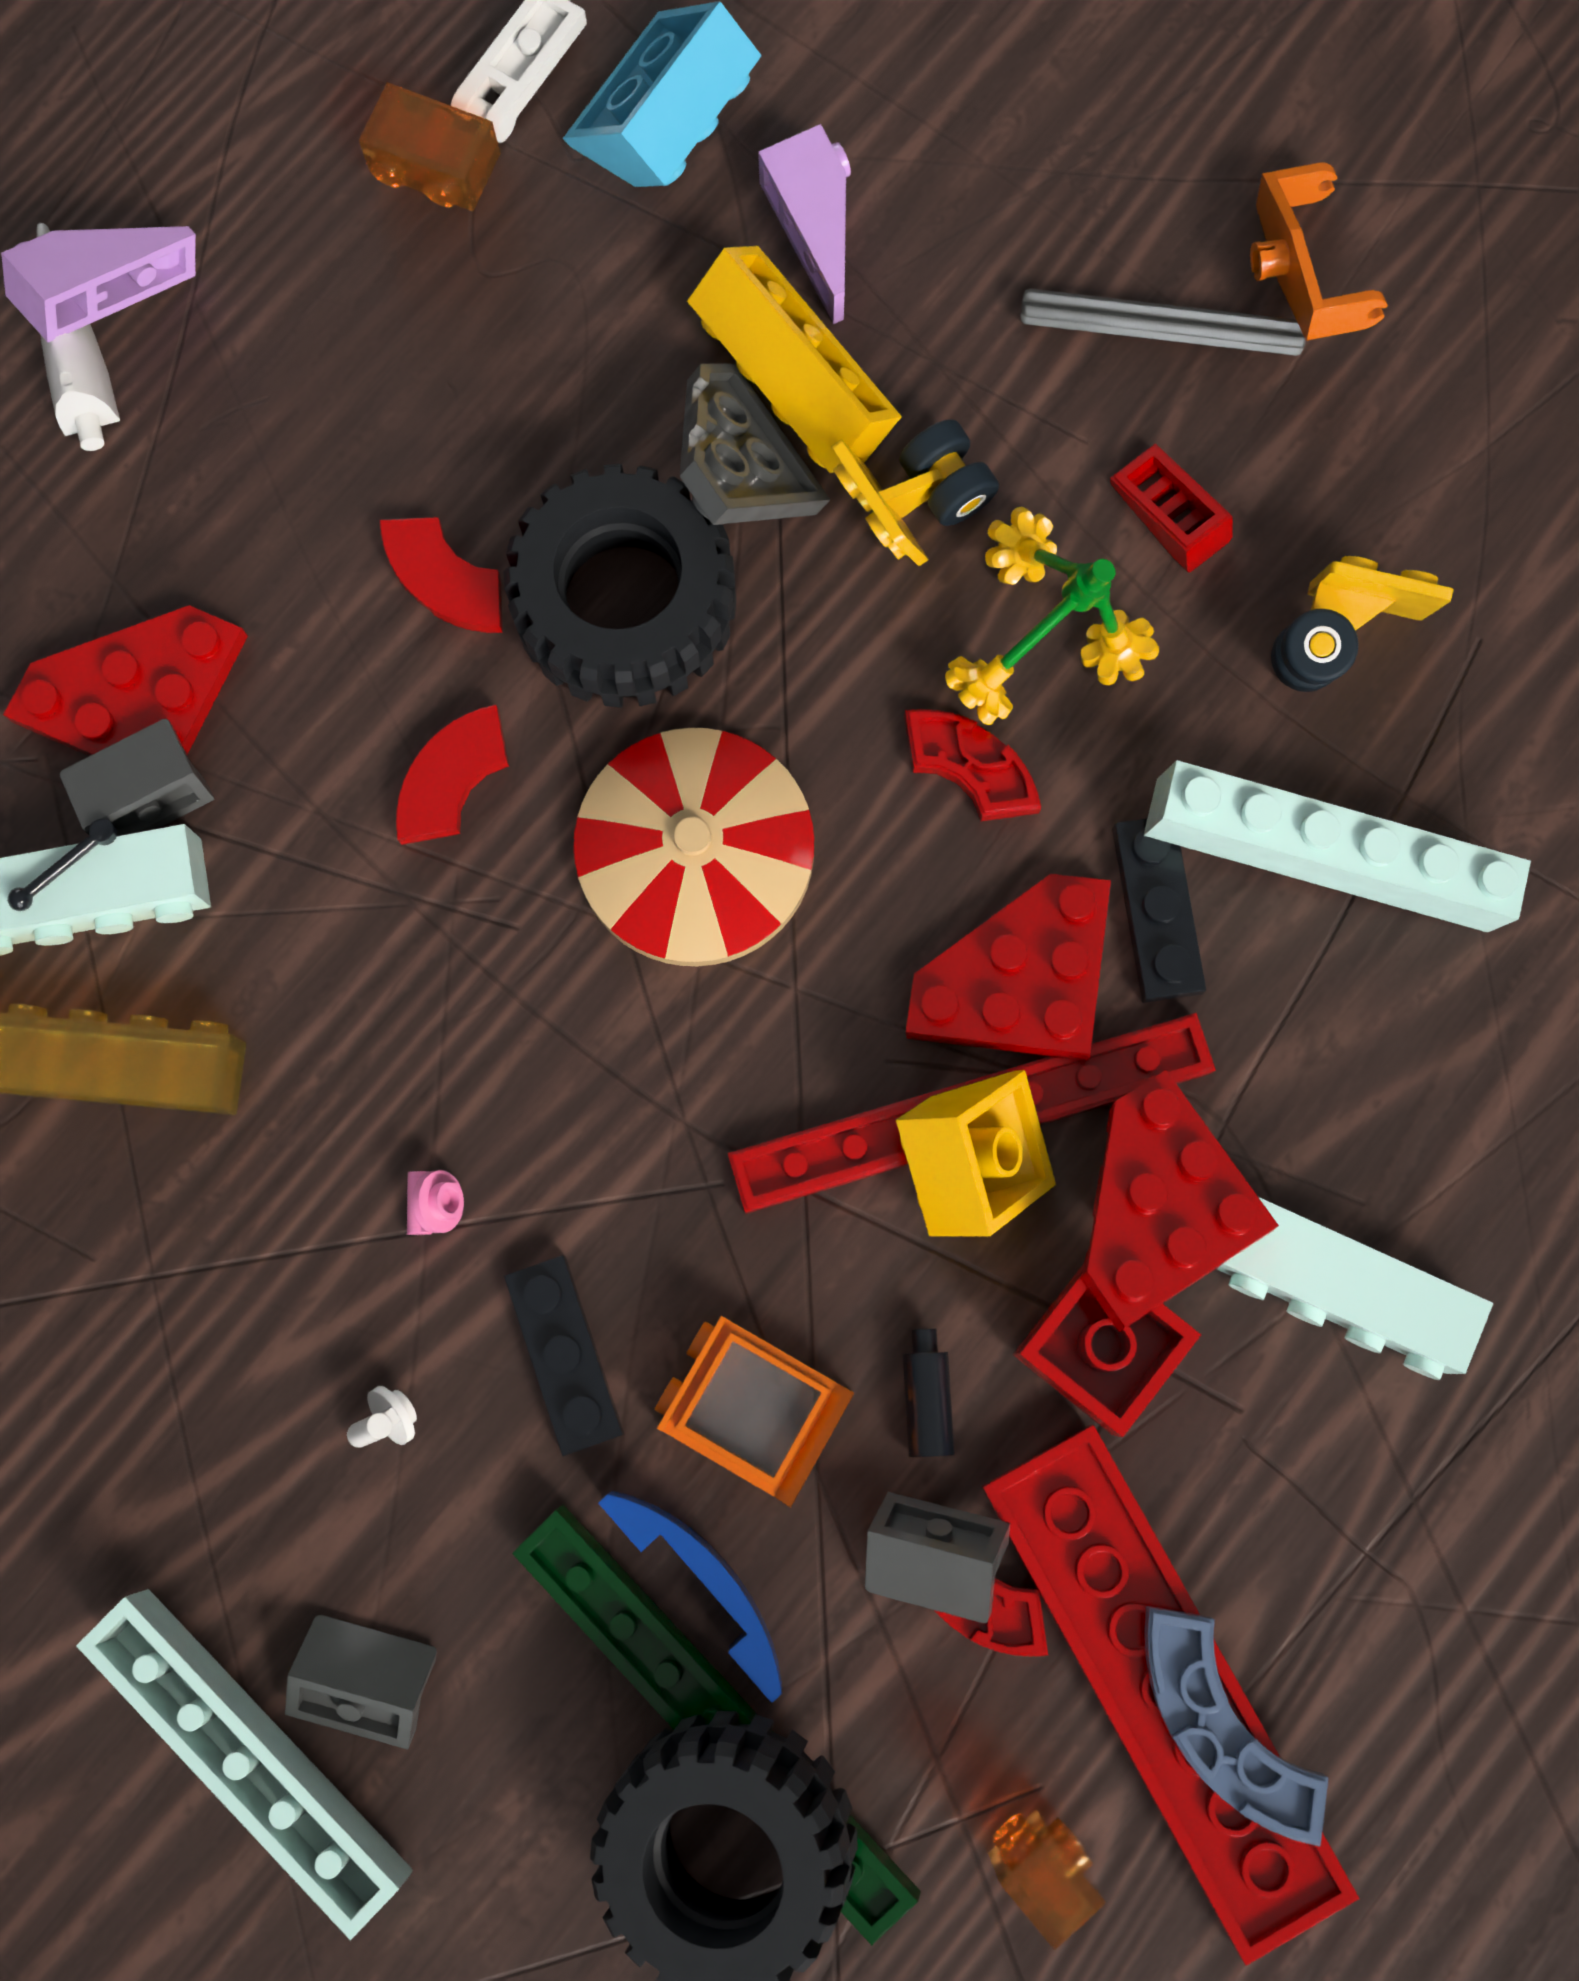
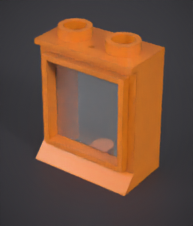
M723 1316L720 1317L716 1326L705 1321L686 1353L696 1361L684 1382L673 1377L654 1409L664 1415L657 1429L767 1492L791 1508L851 1401L854 1392Z

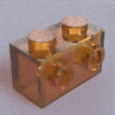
M388 82L359 139L370 173L382 183L391 187H401V185L423 192L430 200L441 206L452 207L457 205L470 211H474L500 156L492 121Z
M1037 1809L1026 1819L1019 1813L1009 1819L993 1836L992 1842L996 1846L988 1855L1000 1885L1054 1950L1106 1904L1088 1872L1093 1862L1084 1852L1085 1848L1059 1817L1049 1825Z

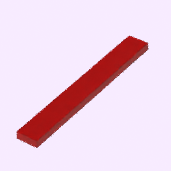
M1197 1013L1093 1043L1090 1061L1054 1056L1046 1057L730 1152L728 1157L745 1214L907 1166L908 1161L901 1145L900 1133L896 1123L898 1118L931 1096L1005 1073L1025 1070L1040 1125L1112 1104L1164 1070H1167L1176 1084L1212 1074L1216 1069Z

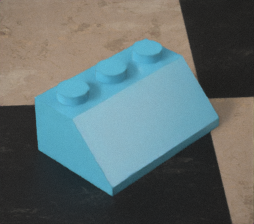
M720 1L659 11L563 139L571 148L634 187L667 186L683 173L687 164L685 158L694 146L707 138L715 130L718 124L717 115L726 103L746 88L750 81L748 74L762 55Z

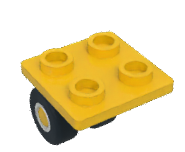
M956 420L940 421L914 437L900 455V464L910 479L884 490L869 468L842 439L831 446L842 462L833 469L838 479L853 499L857 498L867 512L873 509V512L866 516L865 519L884 547L888 546L898 560L907 555L918 566H921L929 559L902 520L904 516L928 500V506L940 524L944 526L954 525L980 511L992 500L999 488L998 480L988 465L983 462L965 465L962 461L970 448V439Z
M1344 556L1341 558V562L1333 561L1310 582L1307 594L1314 596L1311 610L1300 615L1276 638L1271 652L1274 672L1282 683L1294 690L1311 692L1322 689L1344 675L1353 665L1358 653V637L1356 633L1358 628L1380 612L1414 620H1424L1451 602L1454 589L1437 585L1438 577L1423 571L1403 570L1401 576L1377 571V562L1362 557Z

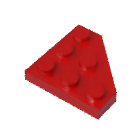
M188 605L30 663L3 716L12 723L88 756L162 719H167L173 725L188 755L248 635L241 627Z
M1049 874L914 973L906 1025L907 1039L1090 1061L1111 880Z
M1164 1070L1116 1100L1110 1108L1106 1130L1108 1137L1103 1165L1100 1167L1092 1214L1094 1221L1089 1250L1085 1256L1082 1279L1119 1332L1249 1248L1279 1226L1167 1070Z

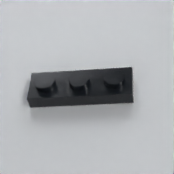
M1147 818L1115 823L1112 832L1142 1003L1202 995L1206 991L1181 846L1143 836Z
M561 1255L505 1275L504 1278L562 1456L624 1435L566 1256Z

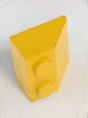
M1025 1070L1012 1071L931 1096L896 1120L901 1145L906 1154L917 1192L918 1204L922 1210L929 1236H991L1056 1185Z

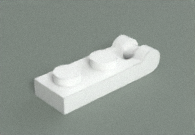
M524 0L457 89L451 102V113L466 123L477 122L483 126L485 135L498 143L504 142L513 131L518 115L586 26L585 10L569 0ZM491 89L500 94L493 105L484 100Z

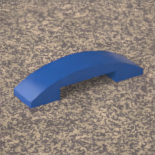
M617 1491L607 1494L598 1504L640 1552L661 1535L741 1626L744 1632L730 1644L728 1653L769 1701L773 1703L782 1694V1680L777 1655L765 1621L752 1596L737 1574L706 1540L670 1513L631 1495Z

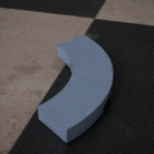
M1146 1606L1144 1637L1150 1684L1158 1710L1168 1732L1184 1758L1211 1789L1248 1819L1290 1839L1321 1846L1328 1777L1323 1773L1304 1769L1276 1756L1259 1743L1238 1720L1228 1703L1217 1671L1213 1638L1215 1619L1203 1615Z

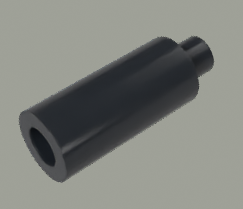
M937 1329L912 1330L913 1354H903L909 1457L955 1455L948 1352H938Z

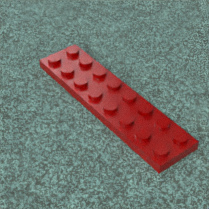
M1092 1424L1086 1426L982 1485L981 1487L999 1520L1010 1523L1009 1538L1245 1966L1359 1900V1896L1323 1832L1321 1846H1316L1290 1839L1248 1819L1224 1801L1200 1778L1170 1736L1157 1707L1146 1663L1144 1637L1146 1606L1200 1615L1095 1426ZM1214 1640L1217 1671L1230 1707L1246 1730L1266 1749L1280 1757Z

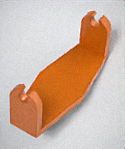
M1314 163L1262 173L1256 208L1266 242H1254L1250 248L1251 270L1255 272V280L1262 281L1265 278L1277 276L1280 287L1306 341L1370 328L1385 317L1382 308L1388 306L1384 295L1376 290L1322 299L1301 226L1291 207L1316 203L1328 197L1335 190L1332 181L1337 180V175L1333 166L1328 163Z

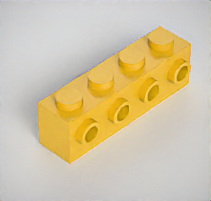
M759 246L729 247L722 250L687 300L700 316L701 324L705 331L724 345L736 360L739 372L759 387L772 403L771 407L774 414L782 422L791 426L807 445V452L815 463L827 469L829 473H834L833 469L842 462L831 446L841 439L865 463L902 416Z

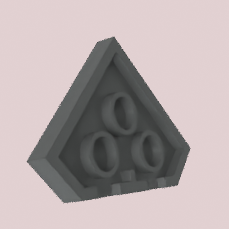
M700 364L687 379L680 478L693 495V503L697 510L709 519L713 525L816 515L830 501V498L746 378L739 372L736 364Z

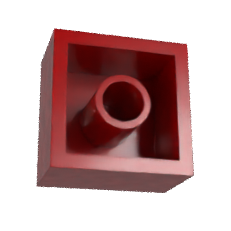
M1083 1264L1012 1355L1113 1436L1124 1437L1200 1338L1201 1334L1164 1304L1119 1332L1082 1279Z

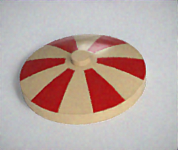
M709 728L674 729L652 735L631 745L619 753L598 774L588 789L577 816L574 831L575 866L582 890L593 912L608 931L624 945L646 957L667 964L680 966L715 965L732 961L758 949L781 931L792 918L802 902L812 874L814 862L813 823L805 797L789 771L765 749L741 736Z

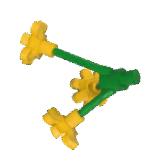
M1018 507L1012 511L1011 526L1001 520H995L988 528V536L999 544L988 549L986 552V564L992 568H1001L998 573V580L1004 584H1016L1022 576L1028 582H1038L1045 576L1044 565L1066 574L1068 580L1062 587L1063 600L1004 656L997 655L988 664L981 659L972 663L962 656L948 663L950 670L945 673L947 685L953 690H962L958 696L969 709H973L978 705V718L987 725H992L997 717L1005 719L1013 709V704L1005 696L1006 691L1002 686V683L1014 673L1013 666L1072 610L1085 612L1092 607L1098 608L1103 623L1102 625L1093 624L1087 630L1086 640L1089 644L1081 649V662L1087 668L1098 665V681L1103 685L1114 684L1119 671H1122L1124 677L1129 681L1142 678L1145 671L1139 660L1155 659L1159 653L1157 642L1150 638L1154 633V628L1148 620L1139 618L1129 623V618L1123 610L1113 611L1109 590L1111 581L1115 577L1116 570L1114 565L1107 559H1098L1094 563L1086 564L1073 563L1055 555L1057 551L1056 544L1050 539H1046L1053 528L1051 521L1040 513L1033 517L1032 513L1025 507Z

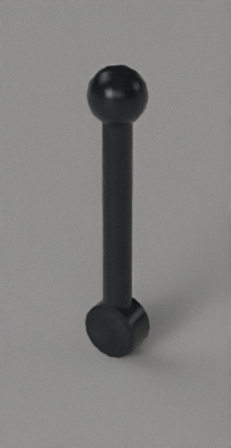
M102 818L94 821L90 826V835L25 888L16 887L9 892L7 901L10 908L16 911L29 909L32 905L33 897L94 847L98 844L105 846L113 843L117 837L116 827L107 819Z

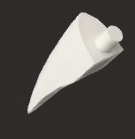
M44 223L37 225V237L50 232L48 226ZM91 324L71 333L59 335L49 343L41 335L49 388L55 416L65 436L78 433L80 446L84 450L94 451L104 446L101 426L118 422L120 418L109 373Z

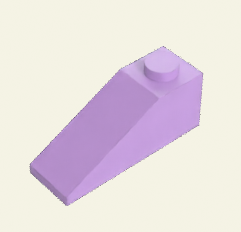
M819 124L759 151V181L832 323L835 324L844 320L846 177L851 175V170L842 146L838 142L831 144L822 125Z
M188 226L51 231L30 241L21 242L1 253L5 294L49 343L57 336L71 333L194 277L195 233Z

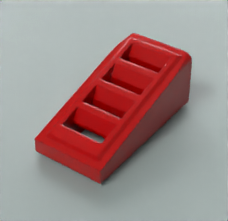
M1156 443L1110 478L1112 487L1168 553L1188 573L1195 570L1231 541L1233 537L1232 515ZM1156 472L1163 476L1144 492L1138 488L1139 485ZM1174 489L1177 494L1160 507L1155 504ZM1189 507L1192 512L1175 524L1172 520Z

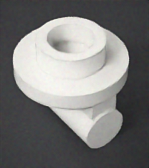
M377 1386L368 1393L367 1397L372 1415L352 1424L347 1432L350 1444L358 1448L387 1436L395 1443L404 1445L414 1438L413 1423L417 1420L416 1412L409 1399L401 1391L394 1390L391 1392L386 1387Z

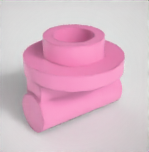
M443 1170L408 1172L407 1235H431L432 1233H444L452 1230L460 1221L464 1207L463 1192L457 1179L451 1173Z

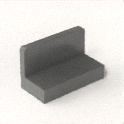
M162 719L60 772V778L82 829L88 835H90L89 829L91 824L97 819L109 820L116 827L117 836L158 829L215 800L206 780L188 759L173 725L167 719Z
M887 1492L867 1533L865 1589L873 1594L980 1623H987L992 1613L995 1574L1009 1543L1010 1523Z
M318 1615L314 1618L288 1674L285 1715L408 1750L417 1729L420 1700L436 1661L437 1649L427 1644L324 1615Z

